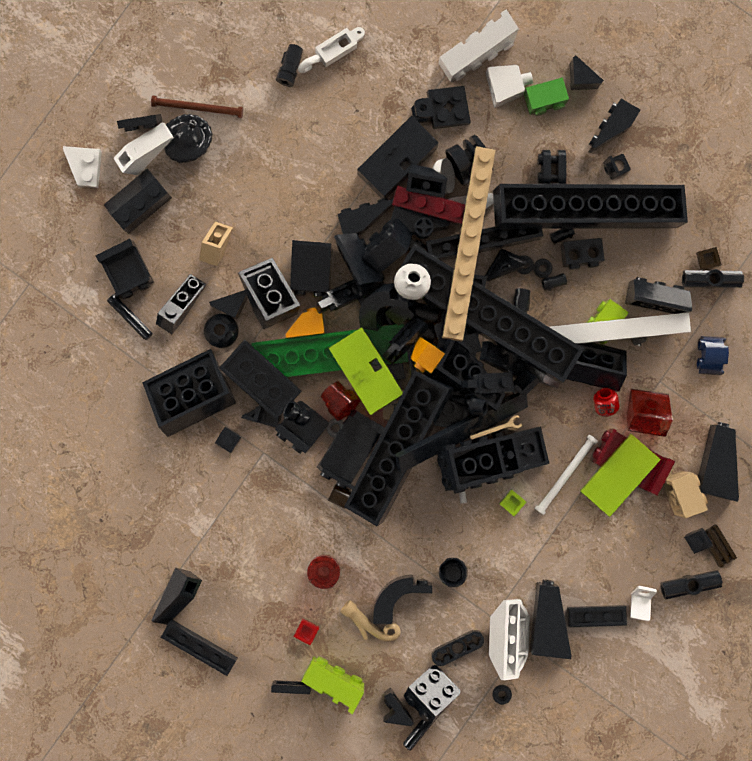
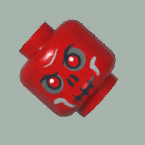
M602 388L594 394V408L598 415L609 417L619 411V397L614 390Z

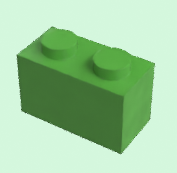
M563 77L526 87L524 92L529 115L535 114L538 116L546 113V110L562 109L569 100Z

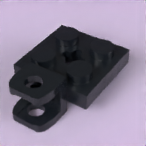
M465 86L428 90L426 92L427 98L416 100L411 108L412 116L419 123L431 121L433 129L463 126L471 123ZM447 103L453 106L451 112L444 108Z

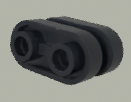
M542 150L541 154H538L537 164L541 165V172H538L537 177L538 184H551V182L566 184V150H557L556 156H551L550 150ZM551 163H556V174H551Z

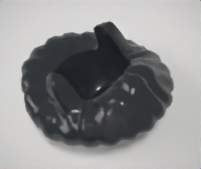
M183 114L166 124L174 137L164 148L166 155L171 160L178 163H188L197 160L207 152L212 142L213 134L208 122L198 115Z

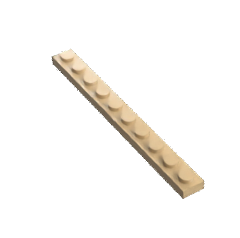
M477 146L475 148L442 336L445 339L463 341L496 151L493 149Z

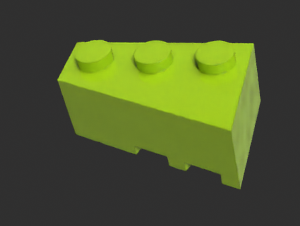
M313 656L301 681L320 694L324 693L332 697V702L345 704L349 707L348 712L351 714L354 713L364 694V683L360 677L346 674L343 668L329 665L328 661L320 656L318 658Z

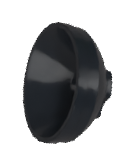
M227 314L213 315L205 323V338L208 343L216 348L229 347L238 338V324L235 319ZM218 324H222L225 327V333L221 336L216 335L214 332V328Z

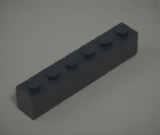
M495 227L482 229L478 253L538 241L544 236L542 229H495ZM460 234L426 241V252L441 261L456 258Z

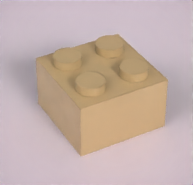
M685 471L668 476L663 484L676 516L688 518L708 510L706 496L701 493L699 478L694 473Z

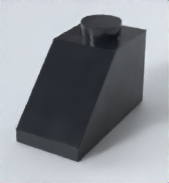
M412 165L408 174L406 191L445 198L448 178L433 168Z

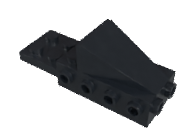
M541 426L504 435V432L492 434L493 438L488 439V436L476 438L477 441L460 442L458 447H455V444L443 446L444 450L437 452V463L441 470L442 484L445 487V491H453L454 494L465 492L467 487H470V489L482 487V483H497L499 478L503 480L514 478V474L550 464Z

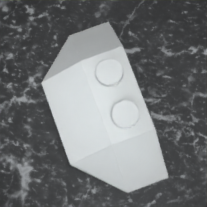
M520 599L503 600L490 616L489 657L501 680L518 679L528 657L530 616Z

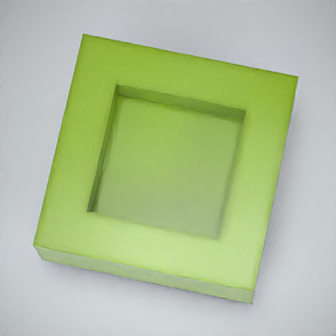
M511 489L499 504L515 517L526 504V501Z

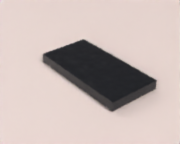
M245 339L219 367L223 373L276 420L284 412L287 404L294 401L302 392L299 387Z

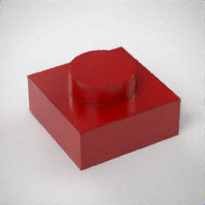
M302 618L293 637L311 646L320 627Z

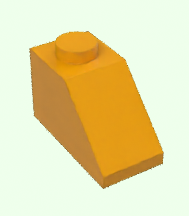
M316 308L306 309L307 312H303L288 330L286 338L325 334L323 313L319 314Z
M420 337L416 341L411 359L416 362L414 367L423 373L425 370L432 373L445 353Z

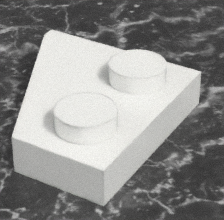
M63 146L77 185L79 187L98 188L102 151L100 149Z

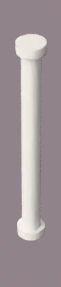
M591 435L587 436L588 440L540 505H536L535 509L543 515L546 513V508L594 444L598 443L597 439Z

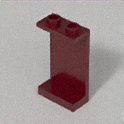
M609 428L608 431L606 430L601 437L603 442L592 454L594 458L592 462L601 467L627 437L618 433L616 429ZM653 452L661 460L640 482L638 487L658 496L675 461Z

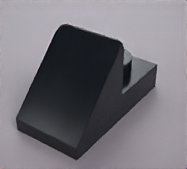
M391 687L384 692V702L389 709L393 708V710L383 717V722L412 726L414 724L413 717Z

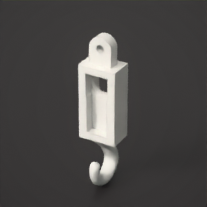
M357 27L349 31L346 28L315 47L317 55L305 59L299 65L298 71L306 73L312 69V64L322 62L327 67L355 50L357 42L364 38V29ZM346 38L349 44L343 48L339 45V41Z

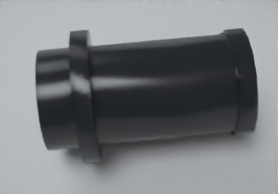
M559 229L549 235L555 245L567 238H573L575 231L574 229Z
M561 273L552 277L545 276L541 280L544 290L551 291L552 288L567 285L566 275Z

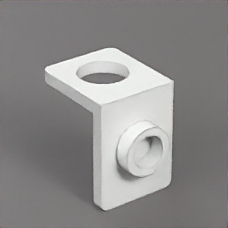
M643 586L636 587L631 593V618L643 621L650 620L651 598L657 593L656 589Z

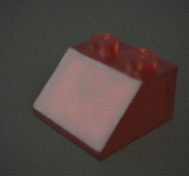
M631 388L626 417L628 431L666 437L673 422L669 394Z

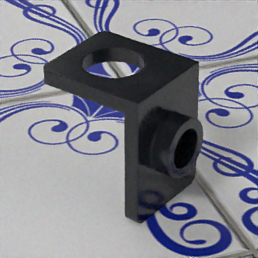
M624 154L614 158L609 156L603 162L604 170L611 179L631 170ZM615 161H621L624 164L623 170H618Z

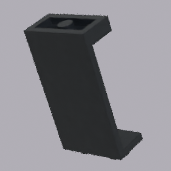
M352 408L317 466L321 471L320 475L328 480L331 478L337 481L336 484L345 490L347 487L353 490L354 485L351 484L385 427Z

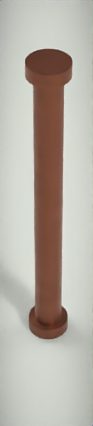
M152 95L151 98L152 107L164 106L236 115L238 118L243 117L242 106L234 108L157 98L155 95Z

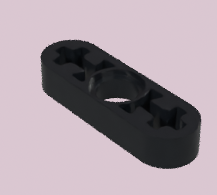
M471 630L436 647L432 651V660L437 666H444L481 648L484 644V637L480 631ZM472 635L480 636L478 639L479 643L471 642L468 644L470 648L467 649L463 639L466 638V641L469 642L472 640ZM455 643L463 645V650L460 653H455L452 650ZM449 647L452 657L446 654L443 656L444 660L436 659L438 652L444 654L447 652L446 648Z

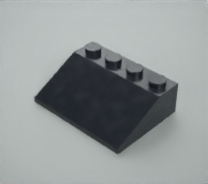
M211 349L142 382L158 427L167 437L236 404L231 388L223 372L219 369L220 366Z

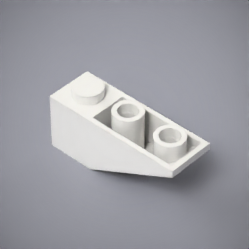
M161 123L125 145L114 157V160L122 173L139 175L174 137L165 123Z

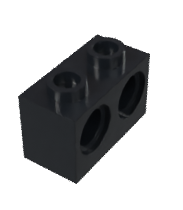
M602 238L567 241L560 245L563 267H569V270L580 269L581 265H588V268L598 267L599 263L605 261ZM588 249H593L596 252L595 258H591L588 255ZM570 251H574L577 254V260H572L569 257Z

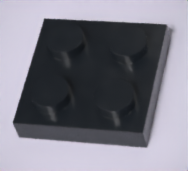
M161 114L123 119L117 121L118 129L124 128L125 132L137 130L141 125H143L144 129L154 128L158 126L159 122H162Z

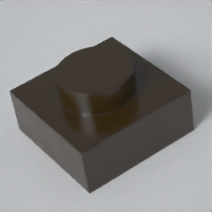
M717 247L696 252L701 270L722 265Z

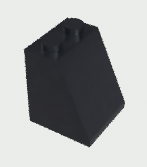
M292 240L290 288L294 295L306 296V293H314V297H322L326 292L330 291L333 255L331 243Z

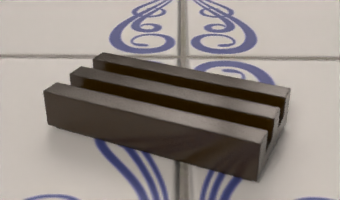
M715 524L705 530L723 557L721 561L712 546L708 548L718 567L722 568L725 564L730 563L731 560L737 559L718 525ZM712 531H715L721 543L728 552L729 556L726 555V553L724 552L723 548L721 547L720 543L718 542L717 538L715 537Z

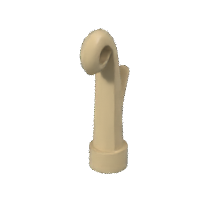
M348 600L340 611L355 623L364 640L368 639L367 632L387 642L394 641L400 636L401 630L397 624H387L383 631L380 630L351 600ZM389 629L395 630L393 634H388Z

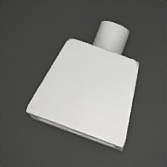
M518 65L488 67L486 71L494 108L520 98L525 92L524 86L533 84L531 72L521 74Z

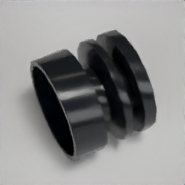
M477 135L470 136L469 140H463L464 150L458 144L445 150L446 158L451 162L455 177L462 186L469 184L476 146L486 148Z

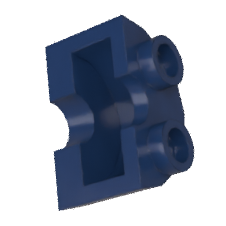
M701 336V339L698 340V350H701V358L697 359L699 374H724L723 364H728L729 347L724 346L726 338Z

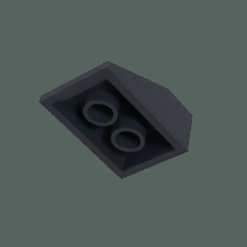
M273 258L238 272L254 314L263 329L297 315L300 304Z

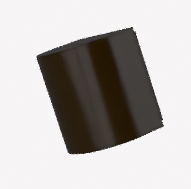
M335 484L328 501L345 509L344 506L352 491L347 488L345 490Z

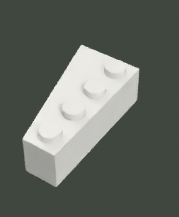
M507 9L500 13L501 18L496 22L490 20L486 23L482 32L478 33L475 31L465 40V44L460 42L440 56L438 64L450 82L455 79L456 81L462 79L469 70L472 69L474 71L478 69L482 62L487 59L488 61L494 59L499 51L503 49L506 51L514 45L519 28Z

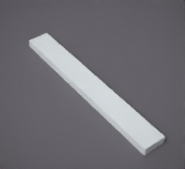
M689 313L550 327L576 344L691 332Z

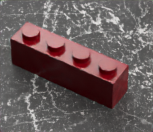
M397 186L392 205L462 226L465 204L436 196L406 191L407 188Z

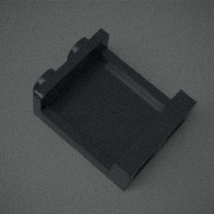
M131 239L95 255L98 262L102 264L115 290V296L119 299H128L133 296V292L146 290L154 282L135 242Z

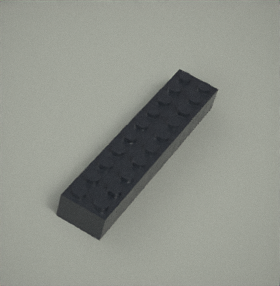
M499 184L493 190L495 229L679 228L688 223L685 185Z
M414 244L400 268L407 264H418L425 268L430 275L431 284L429 291L421 299L447 313L454 268ZM416 273L408 275V279L411 282L415 283L420 280L419 275ZM473 281L465 326L556 382L564 383L584 348Z

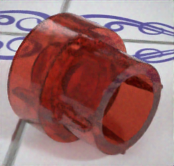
M340 381L332 383L321 395V399L326 403L328 412L336 421L347 417L352 408L355 409L361 401L352 389L347 390Z
M326 554L316 556L308 566L307 576L309 582L320 589L332 588L340 577L338 561ZM327 567L329 575L321 576L319 568Z

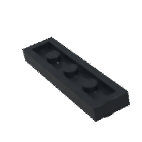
M172 619L160 637L228 676L238 657Z

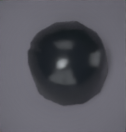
M447 558L439 567V578L448 587H459L468 577V568L459 558Z

